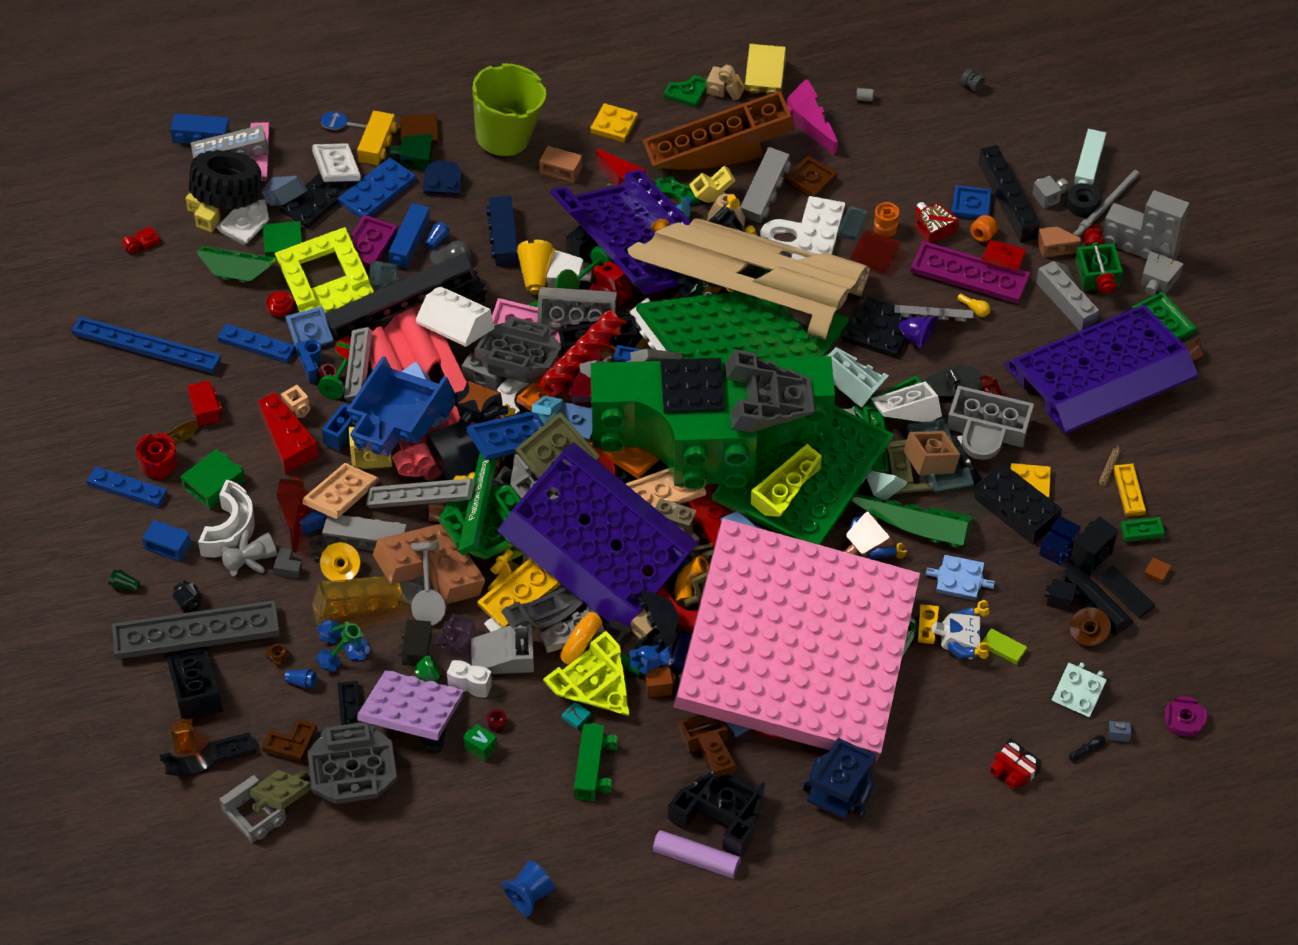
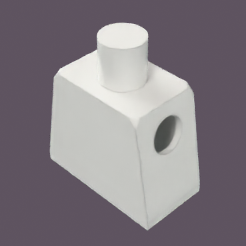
M555 250L547 275V287L555 288L557 276L565 269L573 270L576 275H579L584 270L583 259ZM592 271L579 280V285L580 281H592Z

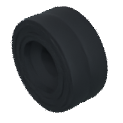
M1079 183L1069 189L1066 205L1072 214L1079 217H1089L1100 206L1101 195L1095 186ZM1085 198L1088 202H1081L1079 199Z

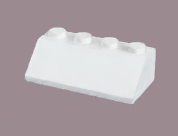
M441 286L426 295L416 318L417 324L465 347L495 329L491 309Z

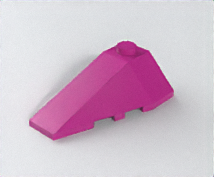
M808 79L804 80L787 98V107L792 120L833 155L837 154L838 141L829 122L825 123L824 110L822 107H818L815 100L818 98L815 90Z

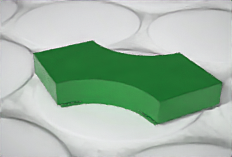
M673 176L655 179V185L667 197L673 198L681 203L684 197L691 198V205L700 203L690 185L680 184Z

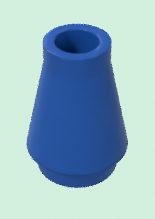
M442 222L434 224L425 241V245L433 250L449 236V227Z
M311 669L287 670L284 679L287 683L309 689L315 687L317 674Z

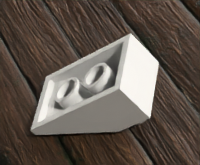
M927 382L871 398L872 403L885 417L919 422H932L936 418L942 417L938 395Z

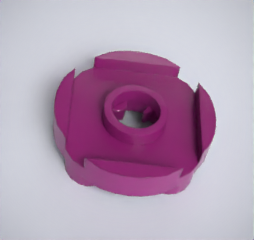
M1185 696L1175 698V701L1169 702L1166 706L1164 721L1168 731L1181 736L1199 735L1207 720L1206 709L1204 706L1202 708L1198 704L1199 701L1194 698ZM1183 713H1186L1191 718L1183 719L1181 716H1183Z

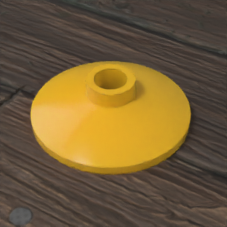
M342 542L334 543L323 551L320 558V567L326 578L333 582L344 583L357 575L360 569V556L351 545ZM340 559H343L345 561V564L342 567L338 566V561Z

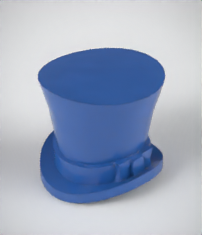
M530 860L527 861L522 871L511 882L503 881L500 884L511 902L524 917H529L532 914L535 902L555 891L554 884L546 872L537 863Z

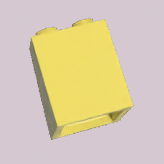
M749 45L745 91L753 94L766 92L768 95L782 91L786 47Z

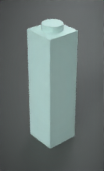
M1088 129L1075 174L1074 185L1079 183L1094 184L1106 132Z

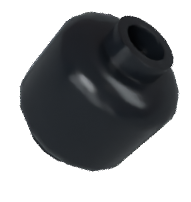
M182 581L173 588L172 598L180 610H190L192 612L200 607L203 596L194 582Z

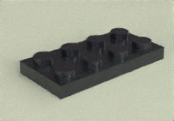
M319 173L305 185L307 189L305 193L281 205L280 211L294 221H300L302 226L309 229L337 205L338 198L354 186L357 181L324 182L321 173Z

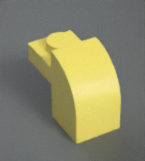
M723 166L712 177L701 173L689 185L696 198L703 202L711 203L715 202L719 196L726 194L725 190L735 182V179L729 168Z
M189 193L186 197L187 210L194 213L196 227L212 233L220 222L219 208L205 205L204 202L197 201Z

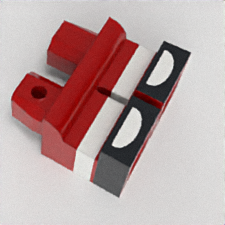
M1010 738L1000 753L995 754L994 762L990 767V773L995 777H999L1002 773L1006 774L1008 777L1005 779V783L1014 790L1019 785L1024 787L1040 772L1042 761L1028 750L1025 752L1024 747Z

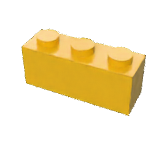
M373 111L357 149L358 162L379 166L382 159H385L387 146L391 145L392 134L396 133L397 130L394 114Z

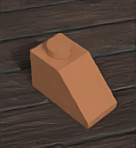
M1059 227L1039 229L1037 242L1043 258L1077 253V247L1081 245L1079 237Z

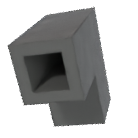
M279 548L273 567L274 575L299 579L302 565L301 561L292 560V549Z

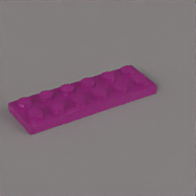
M922 241L910 270L914 274L1016 304L1019 303L1030 277V272L1021 269L1016 271L982 262L980 257Z

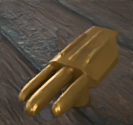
M193 419L174 427L173 430L166 434L171 435L172 439L175 438L174 443L183 442L194 436L195 431L199 427L196 420Z

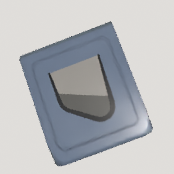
M1109 721L1108 740L1129 742L1131 737L1130 723Z

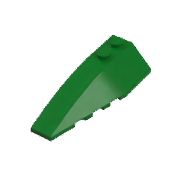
M855 494L851 500L887 523L905 531L927 537L931 542H949L948 545L952 547H960V545L966 544L974 520L973 516L932 507L922 510L916 504L901 506L899 501L886 500L883 503L881 498Z

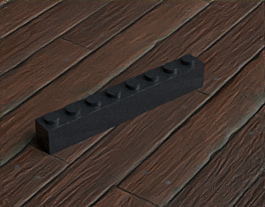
M462 253L325 313L338 341L343 337L352 335V330L373 326L423 304L426 295L435 288L441 286L452 291L477 280L466 253Z

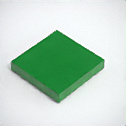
M300 221L263 224L265 256H275V253L302 243Z

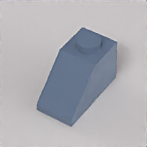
M298 176L273 177L261 193L270 206L286 204L305 193L307 189Z

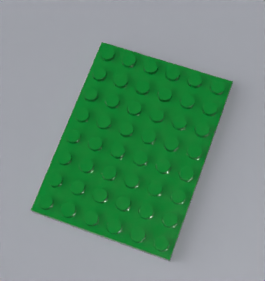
M738 291L638 303L636 311L666 351L682 353L683 359H729L734 349L759 355V358L824 356L785 306Z
M834 406L831 441H824L820 445L811 446L822 455L821 469L802 485L781 517L765 516L751 505V490L805 445L801 442H789L769 452L756 469L754 483H747L741 488H728L724 484H720L712 495V501L734 512L737 511L743 516L781 535L822 545L892 441L894 434Z

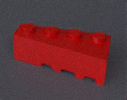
M275 392L258 400L261 418L277 452L285 475L318 457L317 442Z

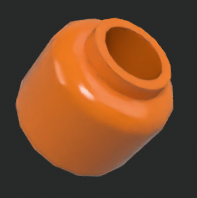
M981 215L970 227L973 238L982 243L989 241L998 231L997 222L988 215Z

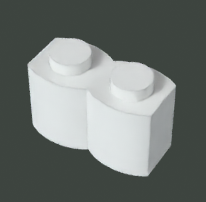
M453 660L447 671L448 686H454L464 690V692L468 691L476 697L488 696L492 686L491 671L482 666H471L460 660Z

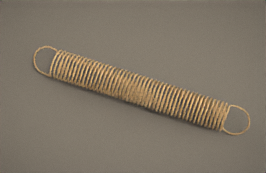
M1118 447L1116 454L1112 450L1108 461H1111V464L1107 462L1099 480L1101 482L1100 485L1102 481L1107 483L1117 461L1116 458L1120 454Z

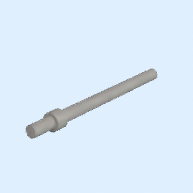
M1134 170L1087 219H1084L1079 224V228L1073 235L1080 237L1091 229L1092 224L1139 176V172Z

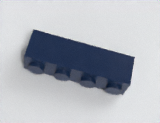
M489 197L486 213L487 216H491V219H488V230H492V233H489L490 244H494V247H491L492 259L495 258L496 266L519 264L512 197Z

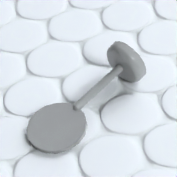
M438 541L411 543L413 551H423L425 590L420 591L413 598L411 610L414 618L422 625L427 626L439 623L446 613L444 598L437 591L431 590L429 583L428 551L437 550L439 548Z

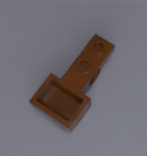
M696 715L678 721L680 736L687 751L690 753L702 749L707 767H711L716 778L736 772V765L724 745V742L729 741L728 729L724 721L703 715Z

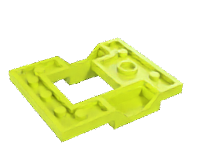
M345 227L275 253L299 312L323 306L324 312L328 313L374 292ZM335 252L345 276L311 288L300 264Z

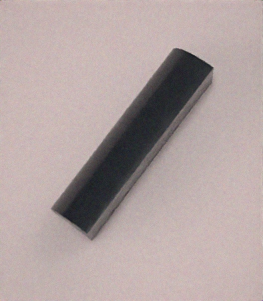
M1078 565L1070 566L1063 571L1062 581L1077 584L1076 598L1086 608L1100 609L1109 617L1111 623L1110 632L1114 636L1133 625L1134 621Z

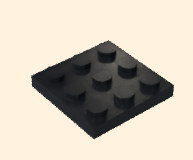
M863 296L843 334L842 341L896 359L906 340L899 328V324L902 320L910 317H900V313L894 312V305Z
M721 358L660 360L664 414L721 412L725 410Z

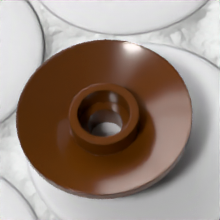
M1097 608L1081 609L1072 617L1070 622V633L1073 639L1083 646L1101 644L1107 639L1111 631L1109 617L1105 612ZM1090 627L1095 629L1093 632L1087 631Z

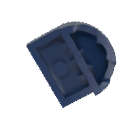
M435 161L430 163L425 169L423 193L460 195L463 178L458 164L452 161Z

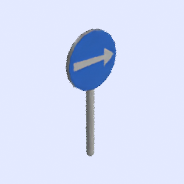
M328 112L321 117L320 121L321 125L329 130L342 129L346 125L365 129L367 125L347 122L346 115L340 112Z

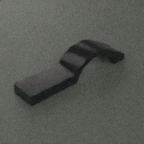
M250 732L209 742L204 749L191 756L176 757L169 752L159 755V760L163 761L166 767L164 768L166 775L194 776L207 771L216 763L256 754V746Z

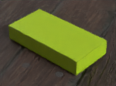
M992 628L982 641L989 644L990 652L1015 665L1018 664L1027 651V646Z

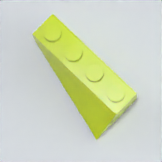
M806 444L751 490V505L765 516L781 517L802 485L821 469L822 455Z

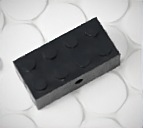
M1003 462L976 484L974 499L1032 545L1060 523L1062 508Z

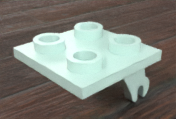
M1082 662L1078 666L1068 663L1052 701L1090 718L1107 679L1102 678L1104 675L1102 671L1095 675L1084 670L1085 664Z

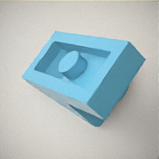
M544 396L532 404V412L537 413L542 423L546 424L559 413L563 399Z

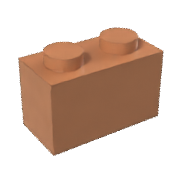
M547 146L540 159V174L571 183L575 182L582 169V155Z

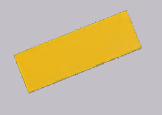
M1134 464L1114 465L1113 471L1125 516L1145 515L1146 509Z

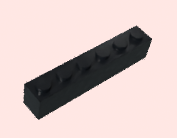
M998 145L980 149L978 164L1019 242L1037 239L1040 223Z

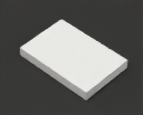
M349 144L313 145L312 151L324 182L360 181L361 175Z

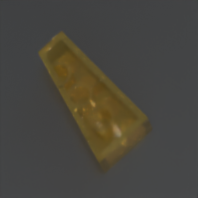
M386 576L318 582L312 609L318 626L327 618L331 621H340L399 607L403 593L400 583L390 584Z

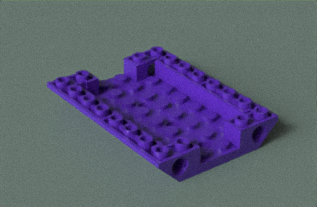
M1145 305L1127 310L1003 362V366L1023 388L1032 385L1045 399L1044 411L1065 434L1198 377L1187 347Z
M574 442L562 451L513 508L497 530L501 536L621 634H624L629 628L631 621L644 610L640 608L637 601L639 592L644 589L656 594L699 544ZM549 490L557 491L558 498L550 499L547 492ZM586 515L589 517L590 523L587 525L581 524L579 517ZM618 541L621 544V549L618 551L613 550L610 543ZM650 567L653 570V575L645 576L642 573V568Z

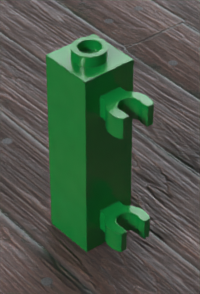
M596 723L583 724L574 785V799L595 801L597 791L611 794L612 779H599L603 748L616 751L618 736H604L603 725Z

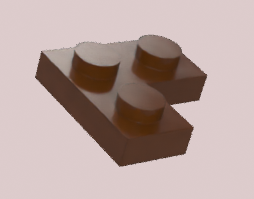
M297 719L290 735L270 730L263 743L262 751L302 763L317 730V724Z

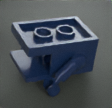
M838 738L828 753L815 760L809 773V780L803 782L802 787L804 791L807 785L813 786L807 802L844 819L851 808L853 813H855L856 808L861 807L860 817H863L866 813L864 804L865 802L868 803L874 788L873 769L876 755Z

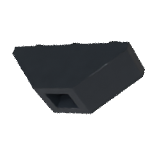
M643 589L638 594V604L641 609H645L648 615L646 620L650 628L654 627L657 644L665 649L671 644L680 617L671 599Z

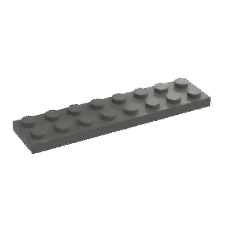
M275 600L112 624L115 660L280 636Z

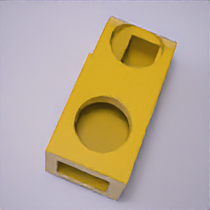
M920 604L918 643L934 644L935 634L932 633V626L938 620L939 606Z

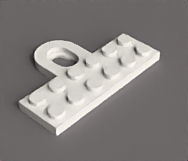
M809 196L802 223L782 219L771 220L762 227L760 237L817 254H832L844 213L845 202ZM791 233L796 236V240L784 242L775 240L774 236L776 234ZM788 251L783 252V254L792 255V258L796 260L806 258Z

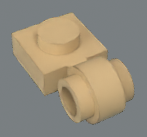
M725 65L719 72V79L727 83L726 89L732 100H739L745 86L739 75L735 74L734 68L730 65Z

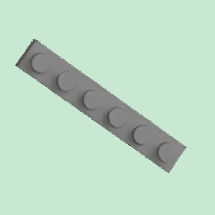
M468 478L370 487L366 506L369 508L471 500L475 482Z

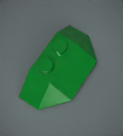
M202 246L197 251V255L214 275L226 280L235 278L240 282L253 280L276 260V257Z

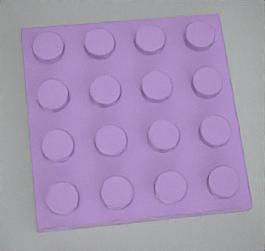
M385 670L360 709L357 720L438 740L463 698L464 690L454 686L438 684L434 681L424 682L422 679L419 680L414 676H406L394 671Z

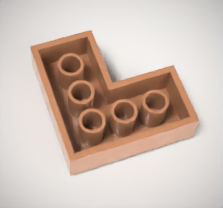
M441 524L377 539L373 557L390 584L424 576L423 551H413L411 543L438 541L439 548L428 551L429 581L435 590L442 595L446 604L480 596L485 578L468 553L462 556L458 552V549Z

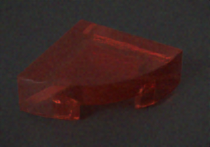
M986 375L979 378L988 393L1002 395L996 378Z

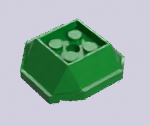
M503 485V487L491 486L478 549L469 552L470 555L477 559H487L514 547L497 532L509 513L520 501L511 485ZM469 500L448 502L443 513L439 516V523L457 549L459 548Z

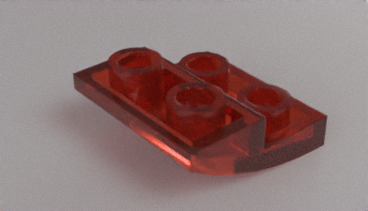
M866 229L850 259L851 261L886 273L901 242Z

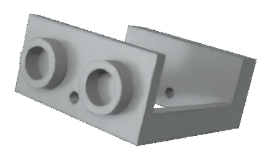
M254 775L220 798L222 811L251 843L262 839L267 832L275 827H279L286 820L285 809L280 810L275 807L265 806L263 810L269 816L252 827L236 808L252 798L250 797V789L259 783V780Z

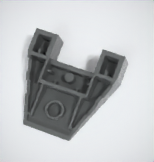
M734 349L725 363L727 380L746 383L747 400L739 399L730 412L732 430L751 433L814 413L810 378L788 368L787 370L776 366L777 363L771 360L768 363L760 359L759 355Z

